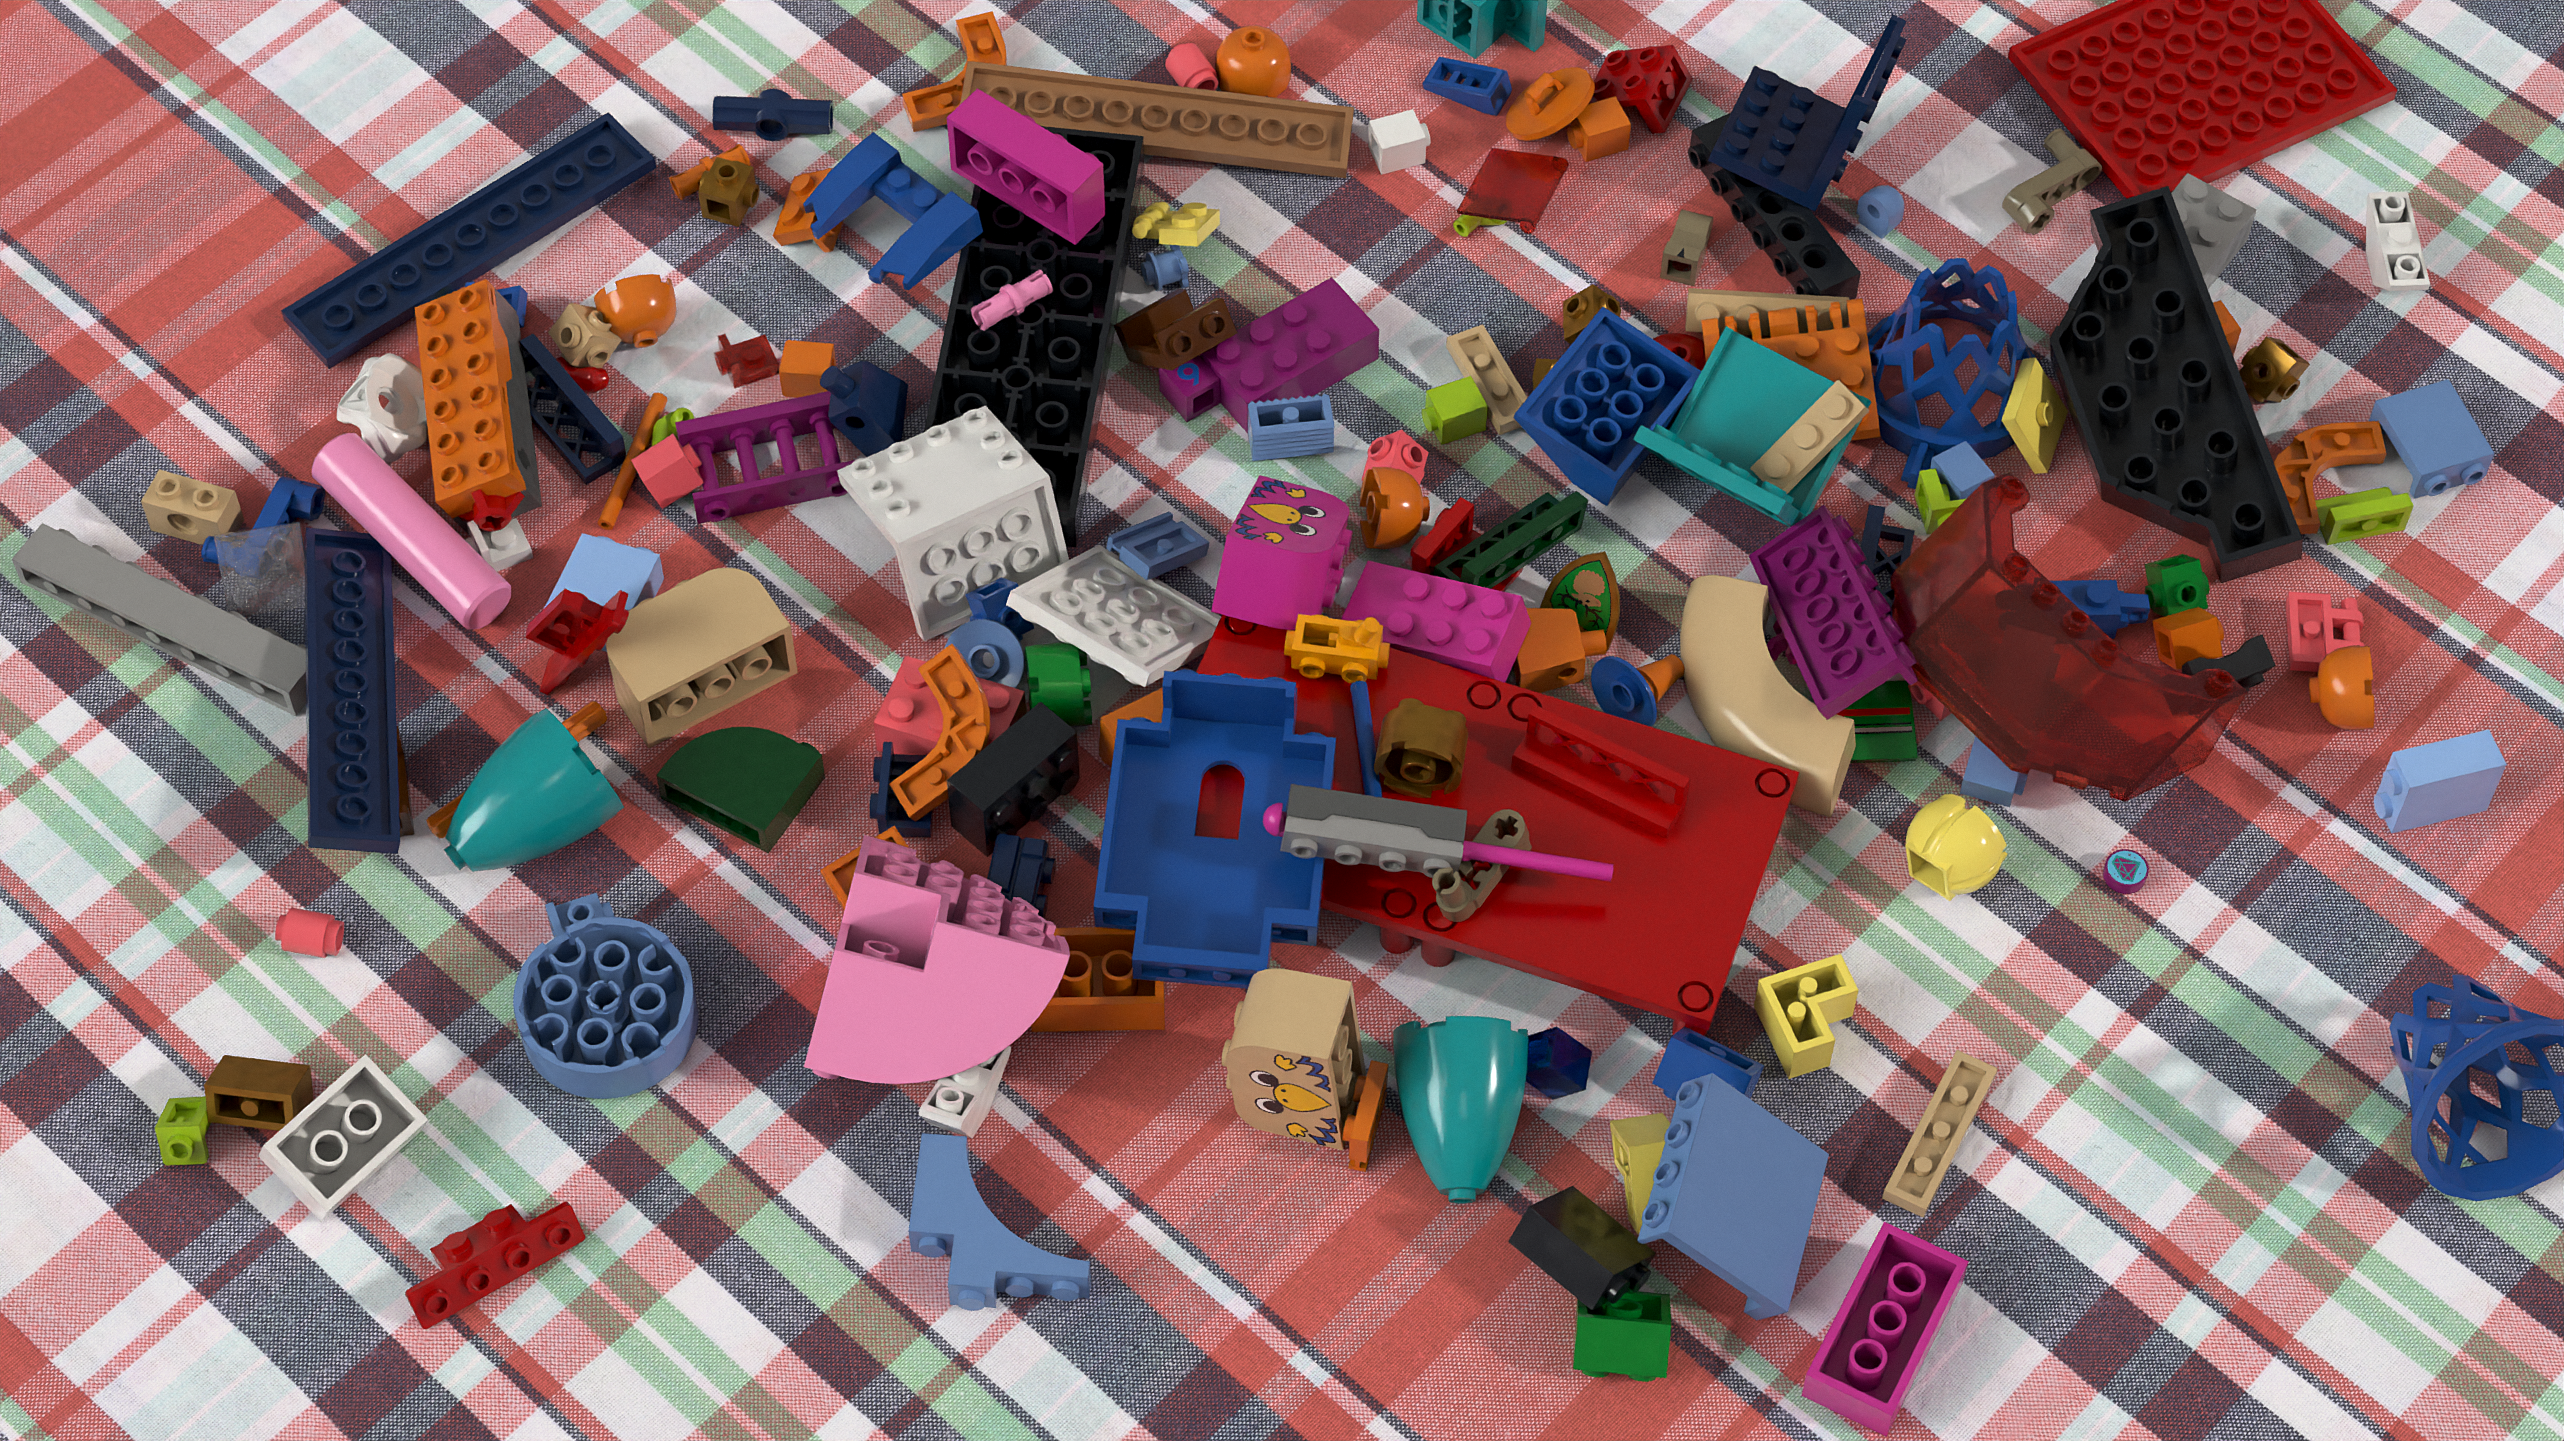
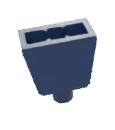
M859 361L844 369L831 366L824 371L820 379V385L831 393L828 411L829 420L866 457L883 451L896 442L902 441L908 384L905 381L868 361Z

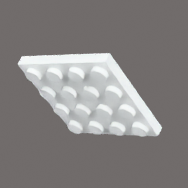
M1100 545L1011 590L1006 603L1007 606L1019 612L1023 619L1041 625L1054 633L1058 640L1073 644L1088 653L1089 657L1095 662L1108 665L1123 674L1124 678L1130 683L1143 687L1164 677V671L1172 672L1205 653L1221 618L1218 614L1211 612L1208 608L1155 577L1145 580L1122 562L1119 556L1109 552Z

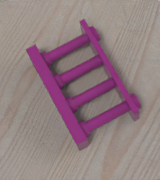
M827 391L675 422L678 441L681 446L684 447L689 443L702 462L698 470L704 482L702 484L703 491L692 493L697 523L719 522L739 515L831 496L840 497L846 495L848 492L841 485L837 470L851 465L855 460L841 463L833 429L836 427L830 422L828 417L831 393ZM816 432L825 466L801 471L792 437ZM776 441L784 475L760 479L752 445ZM736 449L744 483L720 488L712 454Z

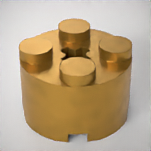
M1406 698L1401 700L1398 708L1391 710L1383 718L1374 764L1376 775L1380 772L1385 777L1384 784L1387 787L1411 797L1431 798L1432 791L1444 789V795L1453 792L1461 782L1468 741L1465 716L1458 711H1445L1437 707L1424 705L1417 699Z

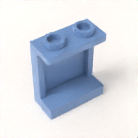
M2449 379L2375 401L2369 421H2379L2382 435L2387 434L2411 473L2413 482L2409 492L2414 499L2426 495L2436 496L2449 488L2462 484L2473 485L2487 475L2495 453Z

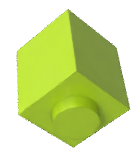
M1468 376L1426 390L1425 408L1421 410L1426 429L1429 432L1434 431L1440 444L1444 445L1485 431L1488 405L1472 377Z

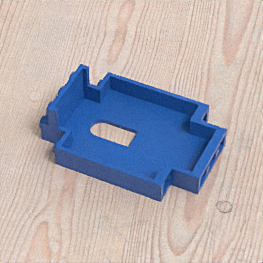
M1188 669L1176 672L1164 671L1162 722H1152L1141 717L1130 720L1118 719L1093 907L1095 927L1136 930L1132 955L1133 979L1248 989L1254 974L1269 969L1272 942L1316 946L1325 858L1315 856L1305 859L1296 857L1291 852L1280 851L1282 837L1272 836L1266 831L1263 825V815L1266 809L1275 803H1283L1282 811H1286L1291 784L1332 790L1336 759V738L1326 737L1316 732L1304 735L1294 734L1297 715L1296 682H1288L1279 677H1267L1264 679L1243 678L1233 673H1224L1220 676L1206 675ZM1226 764L1235 767L1241 772L1245 782L1238 840L1195 836L1201 782L1204 774L1216 765Z

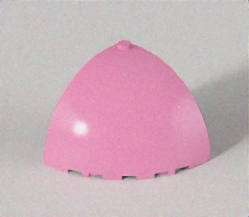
M864 835L804 1067L813 1069L814 1074L827 1079H837L841 1076L870 1083L906 1084L945 1078L977 1066L1003 1051L1018 1039L1035 1022L1052 999L1070 957L1069 946L1065 937L1057 935L1055 937L1056 925L1052 921H1046L1043 917L1039 916V910L1020 897H1013L1012 902L1006 899L1000 893L1002 887L977 874L971 875L970 880L963 878V871L952 863L941 860L939 863L928 864L915 857L917 850Z

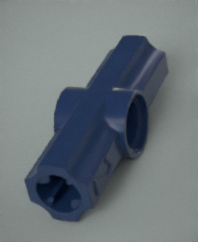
M779 89L764 90L759 94V97L716 96L713 100L714 130L754 131L757 136L767 141H780L785 139L788 133L830 134L833 130V100L792 99L788 93Z

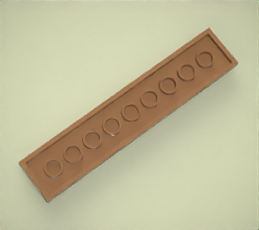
M973 61L967 62L960 104L978 88L1021 115L1031 117L1040 126L1144 136V154L1346 178L1354 107Z

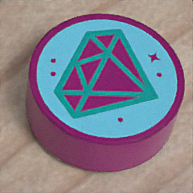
M2120 849L2108 856L2103 869V878L2112 890L2122 894H2132L2138 892L2145 885L2149 866L2146 859L2138 852Z

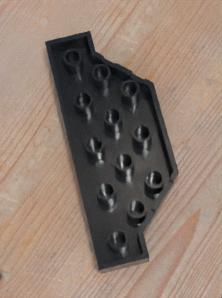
M2169 186L2090 210L2091 234L2098 254L2095 257V263L2086 279L2083 278L2068 305V311L2060 325L2056 326L2049 341L2051 362L2101 500L2208 547L2221 583L2302 559L2303 539Z

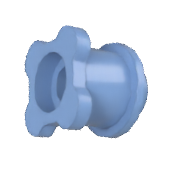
M1170 245L1171 251L1156 255L1152 252L1146 253V261L1141 263V272L1147 286L1152 285L1156 291H1160L1162 286L1179 281L1182 289L1189 287L1188 263L1179 245Z

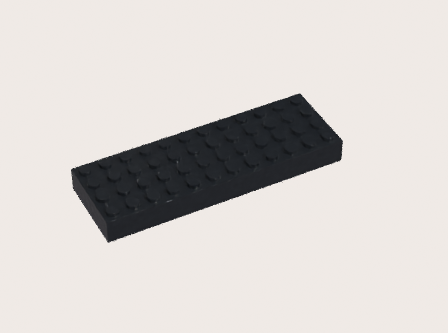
M1041 126L1053 134L1063 136L1068 143L1085 153L1093 154L1103 163L1105 216L1074 245L974 184L970 205L978 210L983 232L961 249L924 432L933 426L942 425L956 419L969 410L986 406L1049 475L1065 544L1069 547H1077L1115 334L1113 325L1117 323L1133 234L1132 228L1136 217L1144 172V136ZM1038 270H1042L1043 275L1046 274L1049 278L1053 292L1026 306L1024 312L1018 316H1013L1012 314L985 331L974 321L971 308L998 294L1000 288L1006 284L1014 285Z

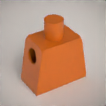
M1526 608L1531 625L1512 666L1516 686L1542 693L1580 682L1584 679L1586 657L1605 655L1607 653L1604 630L1580 632L1576 612L1572 609Z

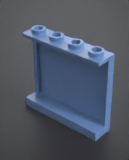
M1713 1073L1684 1082L1676 1094L1675 1110L1671 1124L1665 1133V1145L1659 1166L1653 1175L1654 1184L1648 1205L1642 1214V1226L1637 1241L1645 1244L1663 1239L1748 1296L1744 1313L1756 1321L1787 1313L1829 1154Z

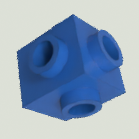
M1001 577L966 594L973 614L969 618L970 621L977 619L998 621L1010 628L1020 641L1023 639V634L1035 629L1032 622L1023 619L1019 612L1006 605L1010 591L1018 587V583Z

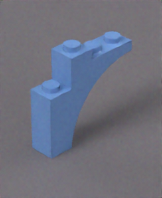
M922 1133L908 1230L911 1252H919L927 1257L936 1258L945 1254L951 1255L948 1277L950 1305H958L960 1308L969 1311H978L984 1307L996 1308L998 1292H1006L1011 1296L1020 1298L1029 1297L1032 1294L1052 1295L1054 1298L1062 1301H1072L1078 1297H1090V1261L1055 1255L1035 1247L1005 1227L986 1206L971 1176L967 1136Z

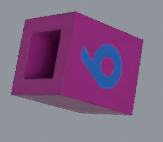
M1199 355L1172 371L1159 368V391L1186 422L1220 404V379Z

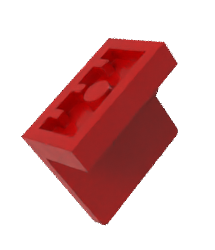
M1674 45L1616 50L1610 52L1605 58L1594 80L1595 89L1588 104L1616 96L1621 107H1637L1639 114L1652 134L1665 133L1693 78Z

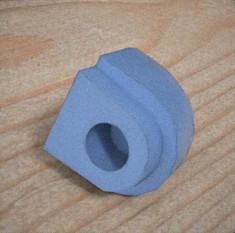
M1880 185L1868 190L1858 201L1856 212L1859 215L1858 222L1883 239L1903 220L1905 208L1903 196L1889 185Z

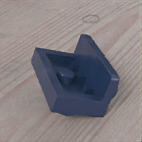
M883 742L882 757L874 758L873 779L874 782H879L878 793H871L870 819H877L879 834L895 826L902 837L931 838L934 809L915 822L908 816L889 783L916 765L927 755L894 754L893 742Z

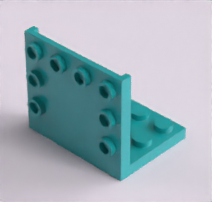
M1726 326L1670 430L1656 424L1652 431L1641 425L1633 440L1658 459L1791 527L1811 514L1861 420L1788 494L1767 481L1763 482L1750 468L1835 382ZM1851 391L1867 408L1870 406L1871 401L1868 398Z

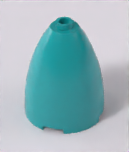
M545 708L539 713L533 714L494 751L478 771L453 814L445 836L450 845L444 849V852L459 870L467 866L472 872L522 864L546 856L576 842L615 817L624 806L602 772L596 769L588 756L579 747L576 739Z
M1446 1016V1021L1433 1022L1424 1028H1421V1022L1418 1021L1404 1023L1393 1031L1394 1069L1399 1101L1412 1144L1425 1172L1440 1194L1447 1195L1448 1201L1451 1203H1473L1476 1201V1195H1481L1486 1191L1498 1172L1518 1123L1527 1074L1528 1030L1518 1029V1032L1511 1030V1021L1481 1016Z

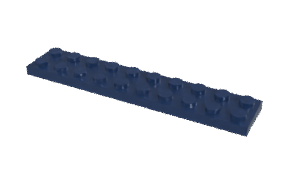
M608 112L281 310L283 319L326 367L330 369L415 317V307L459 290L465 286L466 282L477 279L656 169L655 158Z
M306 527L304 537L308 848L398 854L400 846L391 554L370 533Z

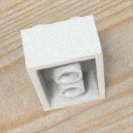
M365 1054L266 1142L258 1157L322 1222L423 1130L428 1119Z

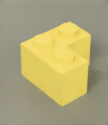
M1841 954L1758 980L1754 1008L1788 1079L1830 1066L1835 1038L1828 1024L1853 1016L1858 988Z
M1663 1113L1610 1121L1614 1164L1624 1177L1628 1221L1637 1234L1640 1233L1642 1214L1648 1205L1654 1184L1653 1175L1659 1166L1665 1145V1133L1671 1124Z

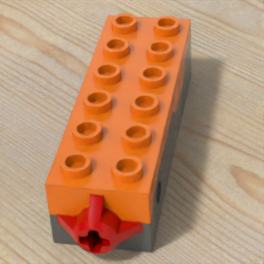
M484 279L415 307L435 500L468 535L467 522L474 520L479 530L498 531L505 528L510 523L511 518L542 506L524 357L520 346L519 317L516 310L487 279Z

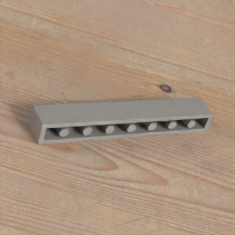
M42 523L12 558L22 584L294 716H297L305 706L306 648L304 644L297 646L283 639L278 632L266 627L262 629L249 623L238 612L230 611L228 613L214 606L209 599L200 594L193 596L181 590L174 582L167 578L158 579L151 576L136 563L131 561L124 563L112 557L108 551L98 545L91 547L79 541L72 533L65 529L56 530Z

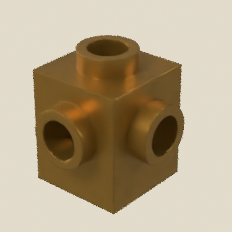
M717 157L710 171H705L700 180L698 193L702 217L739 227L749 207L753 208L759 197L760 188L755 182L754 168L739 161H730Z
M1594 284L1563 301L1564 340L1572 344L1602 307L1620 317V302Z
M2266 336L2259 346L2251 348L2243 357L2241 362L2243 367L2239 370L2242 380L2246 383L2245 389L2251 397L2262 403L2264 400L2281 402L2282 399L2286 400L2292 396L2300 385L2298 379L2310 364L2281 339Z

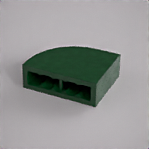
M730 727L706 733L685 744L670 757L656 777L661 799L769 854L825 779L822 754L806 742L798 743L777 732L762 728Z

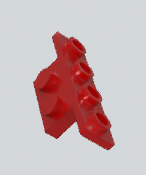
M564 589L528 624L525 638L555 651L548 659L539 692L548 695L559 684L565 685L572 671L577 667L583 668L590 654L595 650L601 651L608 637L613 633L618 634L621 632L629 616V611L625 609L628 593L619 590L604 606H601L589 600L581 593Z
M568 1202L555 1206L529 1222H526L510 1204L503 1209L489 1212L480 1222L463 1231L448 1235L442 1243L431 1248L430 1251L441 1271L407 1289L405 1296L421 1327L428 1329L585 1240V1234L572 1206Z

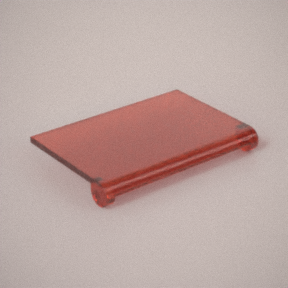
M1492 148L1461 202L1457 214L1518 222L1524 233L1531 234L1535 231L1559 182L1567 171L1569 163L1562 157Z

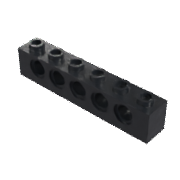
M1731 113L1692 129L1690 148L1688 149L1691 164L1694 168L1700 169L1709 180L1713 192L1717 196H1722L1729 205L1735 220L1744 224L1751 233L1755 245L1767 253L1773 261L1777 273L1782 277H1786L1794 287L1795 293L1798 295L1849 297V300L1855 299L1857 297L1861 272L1809 208L1708 161Z

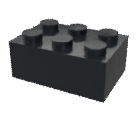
M1039 702L947 779L951 827L988 857L994 851L997 835L1007 834L1016 836L1017 832L1029 821L1034 822L1045 813L1049 804L1060 795L1064 796L1070 793L1080 779L1077 731L1042 702Z

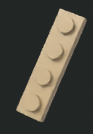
M1688 288L1685 330L1703 332L1701 320L1718 318L1719 331L1722 333L1725 329V317L1734 316V320L1737 322L1738 333L1741 335H1752L1748 319L1750 318V313L1759 312L1762 336H1771L1768 311L1796 307L1799 334L1808 333L1805 306L1814 305V308L1817 310V331L1832 330L1834 328L1833 322L1830 321V303L1838 301L1840 302L1842 326L1846 328L1848 327L1849 318L1846 300H1849V297Z
M1956 1050L1884 1190L1882 1199L1924 1218L1996 1077L1998 1068Z

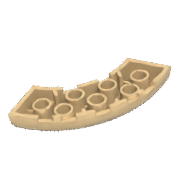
M1706 575L1696 578L1691 582L1683 610L1680 631V659L1685 667L1683 676L1688 696L1698 720H1701L1716 747L1800 772L1790 803L1804 810L1832 817L1856 747L1854 720L1837 714L1826 720L1818 711L1816 704L1796 691L1777 669L1765 642L1766 625L1770 614L1767 585L1719 575Z

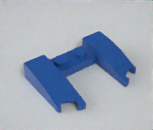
M874 132L854 147L826 175L803 203L805 212L815 211L818 219L811 224V229L816 239L825 235L873 196H877L910 221L913 225L899 237L868 272L869 279L876 284H881L888 273L903 275L902 284L905 290H910L983 232L978 210L953 191L945 195L901 161L899 151Z

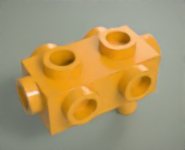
M1298 614L1295 631L1287 630L1284 655L1291 656V668L1299 669L1300 674L1305 677L1320 678L1324 673L1341 675L1343 680L1348 683L1355 681L1365 682L1367 679H1377L1378 668L1387 669L1390 643L1383 642V625H1380L1373 617H1367L1365 620L1348 621L1333 619L1319 614L1312 616Z

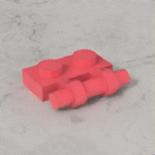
M2288 592L2285 603L2290 670L2318 672L2319 664L2323 658L2337 648L2353 645L2365 646L2364 643L2360 642V631L2363 629L2364 624L2363 614L2358 611V601L2356 599H2343L2341 601V608H2332L2331 594ZM2333 628H2338L2343 632V640L2334 639Z

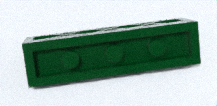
M1575 491L1563 500L1558 501L1547 492L1435 565L1433 575L1491 589L1580 530L1588 499ZM1547 509L1545 512H1543V513L1540 514L1539 516H1536L1537 514H1539V513L1542 512L1543 510ZM1462 568L1460 578L1452 572L1453 569Z

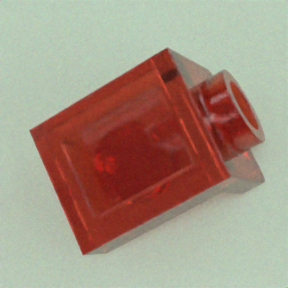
M726 334L717 336L720 351L714 353L716 365L722 376L728 374L734 389L779 374V363L765 334L734 345H730Z

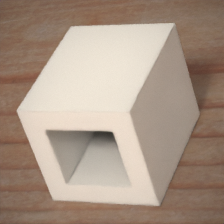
M1413 109L1369 121L1368 147L1381 175L1425 163L1426 146H1430L1431 143L1430 134L1426 124L1419 123Z

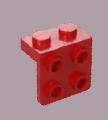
M1460 497L1450 509L1445 508L1441 511L1433 529L1426 536H1419L1410 550L1412 571L1433 575L1435 565L1481 536L1480 533L1473 530L1474 504ZM1455 568L1452 572L1460 578L1462 568ZM1523 568L1491 589L1505 592L1520 575Z

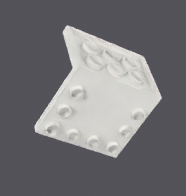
M986 406L969 410L956 419L942 425L933 426L924 433L905 441L896 442L883 451L867 458L857 459L851 465L837 470L841 485L895 548L916 630L923 641H927L970 621L969 618L973 614L966 594L1001 577L1016 582L1020 586L1069 560L1049 475Z

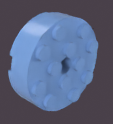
M600 917L571 924L565 927L566 932L555 937L546 945L543 942L538 945L529 955L519 972L514 988L513 1007L525 1053L533 1067L548 1082L563 1091L581 1097L593 1099L619 1098L639 1093L654 1086L670 1075L684 1060L694 1042L698 1028V1003L689 964L685 956L681 955L678 949L669 941V937L653 926L633 919Z

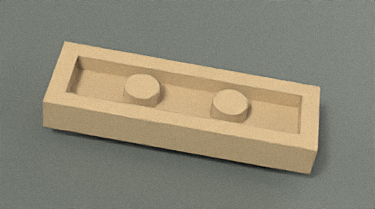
M1482 324L1447 337V350L1464 378L1471 376L1488 405L1487 416L1497 433L1502 435L1521 428L1520 424L1513 417L1528 397L1484 325Z
M1837 380L1750 469L1763 482L1767 481L1788 494L1870 410L1841 381Z

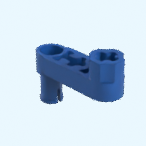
M285 476L280 477L246 542L237 544L218 539L214 536H208L202 546L201 558H203L204 562L235 568L237 574L264 579L277 559L297 518L313 521L320 517L324 507L325 489L321 485Z

